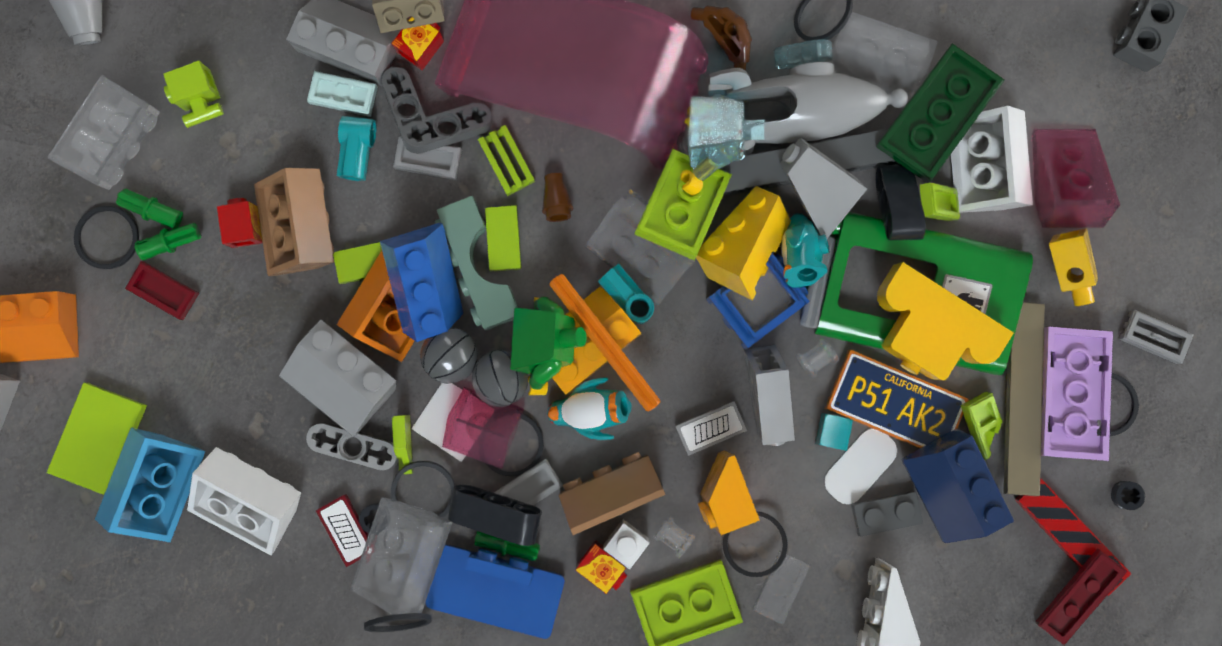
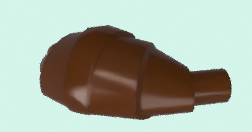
M709 5L705 6V8L693 7L691 19L703 21L704 27L711 32L713 38L727 54L728 59L734 62V68H741L746 71V63L750 61L752 42L746 21L729 7L722 8Z

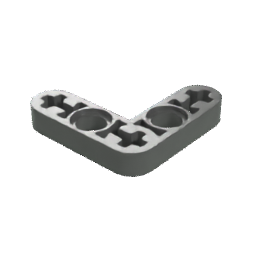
M391 67L382 75L384 94L403 144L411 153H424L486 133L491 127V111L482 103H471L425 117L410 75L406 70L400 67ZM393 79H398L399 83H401L403 94L398 96L396 87L392 84ZM403 104H410L416 110L410 116H402L398 113V108ZM477 114L479 118H482V123L477 124L475 120H472V115ZM460 118H463V124L465 123L466 129H462ZM444 122H452L456 126V130L451 134H443L438 128ZM430 127H433L435 136L433 139L431 138V133H429ZM418 132L419 136H422V141L416 142L412 138V134Z

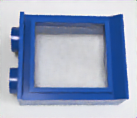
M771 253L766 263L768 270L765 276H760L754 288L757 293L753 301L725 286L706 299L709 304L713 303L724 317L722 320L729 329L732 328L743 342L741 346L744 350L751 347L810 302L806 297L808 291L805 286L792 288L786 283V278L783 276L785 265L783 258L779 254L774 256Z

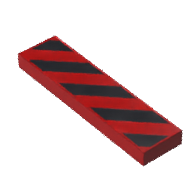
M1041 478L1040 496L1019 495L1015 499L1079 568L1085 564L1098 548L1128 571L1107 596L1132 574Z

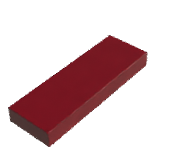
M1097 548L1035 621L1036 624L1061 644L1065 645L1128 571Z

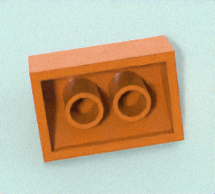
M381 251L336 325L354 338L402 362L413 345L414 340L402 331L383 252Z
M53 291L0 295V363L79 357L75 294Z

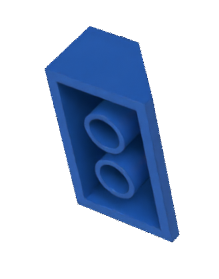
M440 222L380 241L403 333L414 341L419 342L447 332L463 315V309L443 223Z

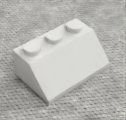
M1004 106L981 112L951 153L953 188H956L958 192L960 213L997 211L1033 205L1025 111Z
M216 447L192 473L187 511L261 551L272 555L297 511L301 492L297 491L292 485L282 483L269 476L264 470L254 468L241 461L236 455L226 453Z

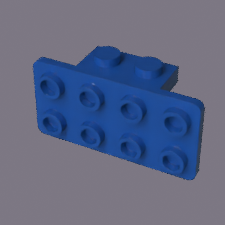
M443 545L439 550L426 599V606L436 611L547 639L552 633L565 578L558 573L528 566L529 562L522 559L510 558V560L497 558L496 553L488 550L479 549L478 552L451 545Z

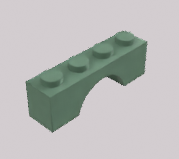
M470 196L437 209L440 219L435 220V223H443L445 235L451 246L449 252L453 267L459 266L463 276L458 279L465 297L471 296L475 306L470 308V312L476 326L482 325L483 329L488 331L513 321L514 308H518V305L509 285L494 284L486 281L479 275L474 265L473 256L476 243L486 232L485 222L474 197Z

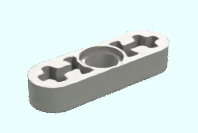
M328 423L312 426L306 436L308 446L315 452L377 470L393 468L399 461L394 453L393 442L359 432L355 438L360 440L362 450L356 456L349 455L345 450V443L353 436L342 427ZM325 429L327 437L337 439L339 438V433L343 435L339 439L338 444L327 442L320 446V440L315 438L316 434L322 433ZM369 441L373 442L370 448L372 450L381 451L387 447V453L392 455V459L386 460L384 464H381V458L371 454L368 455V460H365L364 457L369 451Z

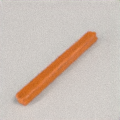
M563 274L553 278L549 283L550 287L580 326L584 328L586 334L642 407L648 412L660 404L658 396Z

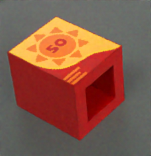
M411 16L408 21H413L414 18ZM437 23L402 29L391 44L400 56L423 71L444 40L439 31L441 29Z
M233 198L227 200V205L217 206L223 245L238 248L263 243L257 205L247 201L246 198Z
M597 540L593 542L575 568V571L605 594L611 588L617 590L627 577V574L624 572L626 566L606 552L604 546Z

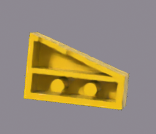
M756 186L701 245L696 257L707 278L753 301L757 293L754 288L760 276H765L768 270L766 263L771 253L777 251L782 237L791 222L780 196Z

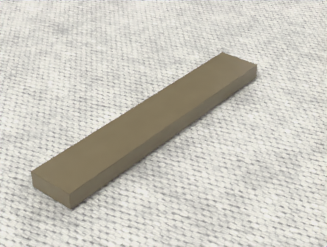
M1023 303L1007 363L1003 494L1040 496L1045 304Z

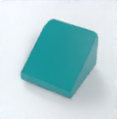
M821 413L815 444L847 451L853 420Z

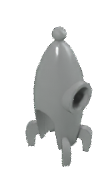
M828 62L799 65L789 71V75L751 82L749 74L741 68L725 69L709 74V97L725 96L726 104L776 101L785 105L790 114L789 118L780 121L731 127L730 129L743 127L742 155L715 152L718 155V159L722 160L751 155L755 143H796L799 138H802L804 141H816L842 135L867 123L879 115L887 105L891 104L894 107L900 108L906 105L908 101V95L903 89L898 88L888 94L880 87L865 80L835 73L834 64ZM752 129H765V140H751Z

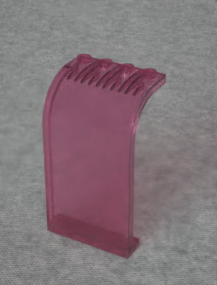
M465 0L434 84L444 93L458 98L459 94L605 134L634 147L643 153L654 167L664 169L672 149H678L676 142L679 133L684 132L687 126L684 122L688 118L686 113L690 103H694L698 94L697 82L700 74H704L707 69L709 57L700 39L689 28L661 12L624 0Z

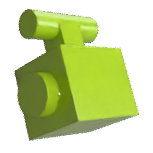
M196 61L163 74L167 84L164 86V92L169 102L176 104L184 111L193 110V112L182 116L183 123L187 128L224 114L219 103L207 105V103L221 97L211 70L202 62Z

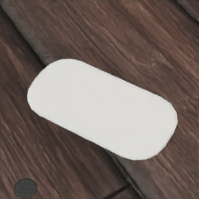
M874 429L866 430L828 471L825 476L827 491L842 504H852L858 501L896 458L897 447L895 442L882 432Z

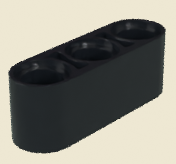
M901 164L878 165L875 178L876 190L887 240H923L926 223L915 174Z
M462 484L454 487L448 519L455 524L518 545L530 546L536 542L542 510L536 506Z

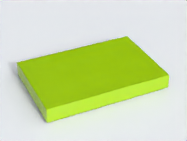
M672 149L636 228L635 235L695 261L732 174L713 167L701 178L703 181L701 191L696 195H690L682 189V186L686 183L681 180V173L684 170L694 172L705 162L691 166V156Z
M83 383L47 473L104 495L130 428L138 429L147 405L91 383Z
M721 559L630 590L649 646H677L743 623Z

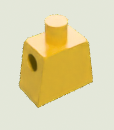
M1087 228L1053 235L1049 246L1061 291H1071L1074 306L1094 303L1095 300L1091 286L1097 284L1098 275ZM1071 268H1080L1083 274L1075 275L1071 272Z

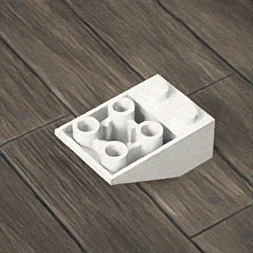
M876 558L875 565H871L868 572V585H871L869 598H865L863 602L862 615L865 618L864 630H860L858 633L857 646H920L918 633L897 568Z

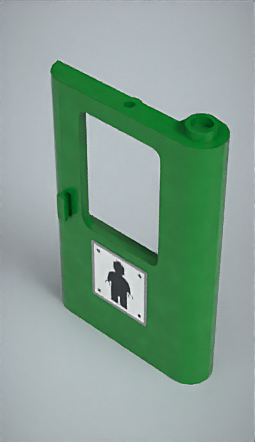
M848 212L831 233L836 235V244L817 328H815L814 334L883 349L882 343L897 320L844 309L838 305L850 249L853 246H860L935 264V283L1014 332L996 361L990 364H971L965 362L960 357L955 365L993 375H1002L1009 360L1032 269V253L925 229L923 240H887L883 219Z

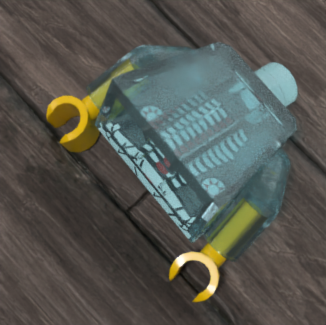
M720 93L710 98L692 96L691 106L687 110V114L690 117L686 118L684 122L689 127L688 151L691 167L694 168L693 172L684 170L681 173V180L686 183L682 186V189L690 195H696L703 187V180L716 170L733 161L742 160L745 157V140H765V120H746L744 103Z

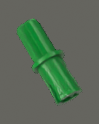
M123 189L117 195L116 204L141 215L145 221L151 219L173 230L178 228L182 222V211L159 203L155 197L149 199L128 189Z
M196 223L171 231L162 229L159 234L136 241L135 251L141 260H147L162 253H174L176 247L199 240L202 235Z
M477 531L475 537V546L500 552L503 557L506 554L535 561L540 551L538 543L530 546L518 545Z

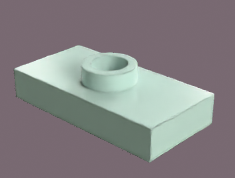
M314 71L307 102L312 105L371 117L378 87L374 83Z

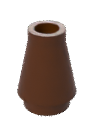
M550 173L545 175L542 213L546 215V220L549 222H562L570 219L571 211L574 208L563 180V174Z

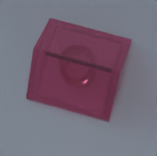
M464 387L448 415L442 447L503 469L525 408L514 404L506 407L488 405L477 396L473 389Z

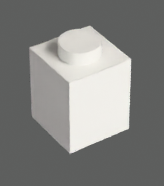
M622 519L604 543V550L628 569H631L650 542L648 537Z

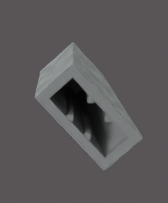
M799 138L795 144H791L785 150L780 165L815 229L820 235L825 234L828 238L866 192L867 188L857 177L802 138Z
M772 345L744 350L756 429L762 445L779 446L788 441H795L789 369L777 347Z

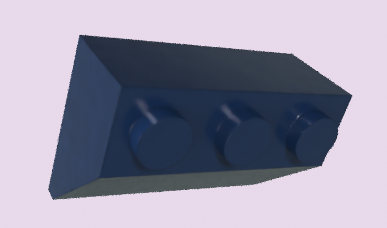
M955 429L901 459L942 542L951 543L987 537L1014 522L972 435Z

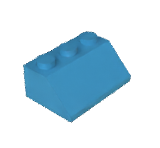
M131 427L95 520L110 533L171 542L190 493L192 473L201 464L205 451L161 434Z

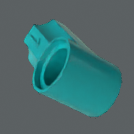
M348 116L341 117L338 126V140L341 146L337 177L351 181H366L369 152L376 140L377 126L375 120Z
M620 264L610 269L598 281L633 323L644 324L652 317L654 312L652 299L645 295ZM635 301L646 303L648 314L640 318L635 317L630 310L632 303Z

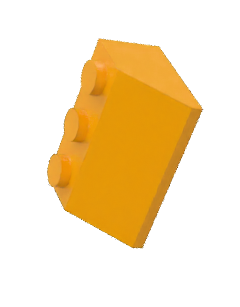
M601 286L584 299L585 303L621 350L641 335L640 330ZM570 311L565 314L566 316L573 317ZM574 318L575 327H581L580 324ZM587 335V341L583 347H574V359L571 365L561 367L560 372L553 377V380L567 395L608 361Z
M725 450L718 452L700 495L703 502L698 503V507L704 522L706 521L709 528H715L720 535L760 520L735 455Z

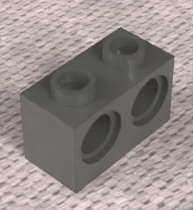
M1137 0L1129 11L1128 15L1132 18L1128 26L1122 28L1115 40L1118 46L1113 56L1144 72H1148L1162 63L1188 7L1174 0ZM1151 13L1156 16L1157 21L1152 18ZM1137 40L1143 43L1144 49L1138 45Z

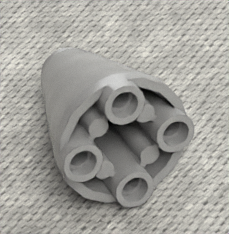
M48 0L68 37L73 38L74 45L81 46L101 42L102 0Z

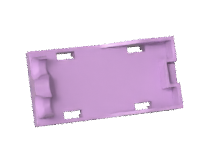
M1060 327L1044 328L1041 456L1109 461L1112 331ZM1051 352H1052V367H1050V363H1051ZM1050 416V427L1048 432V417ZM1097 420H1101V436H1097V429H1099Z

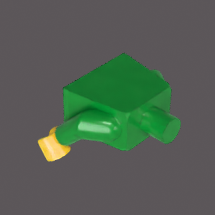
M543 296L540 298L534 297V310L514 308L510 370L531 375L528 378L530 384L528 395H546L548 381L560 372L561 367L571 365L574 359V347H583L587 341V334L584 328L575 327L574 318L564 315L563 307L550 298Z

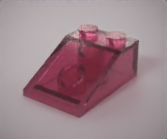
M1034 129L1032 133L1035 204L1042 228H1104L1119 208L1120 202L1096 129Z

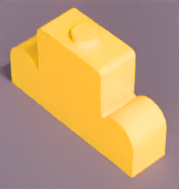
M904 262L892 266L877 292V301L884 310L888 312H901L882 343V348L902 361L900 366L915 375H918L920 372L932 380H946L960 357L965 362L971 364H990L999 358L1014 332Z

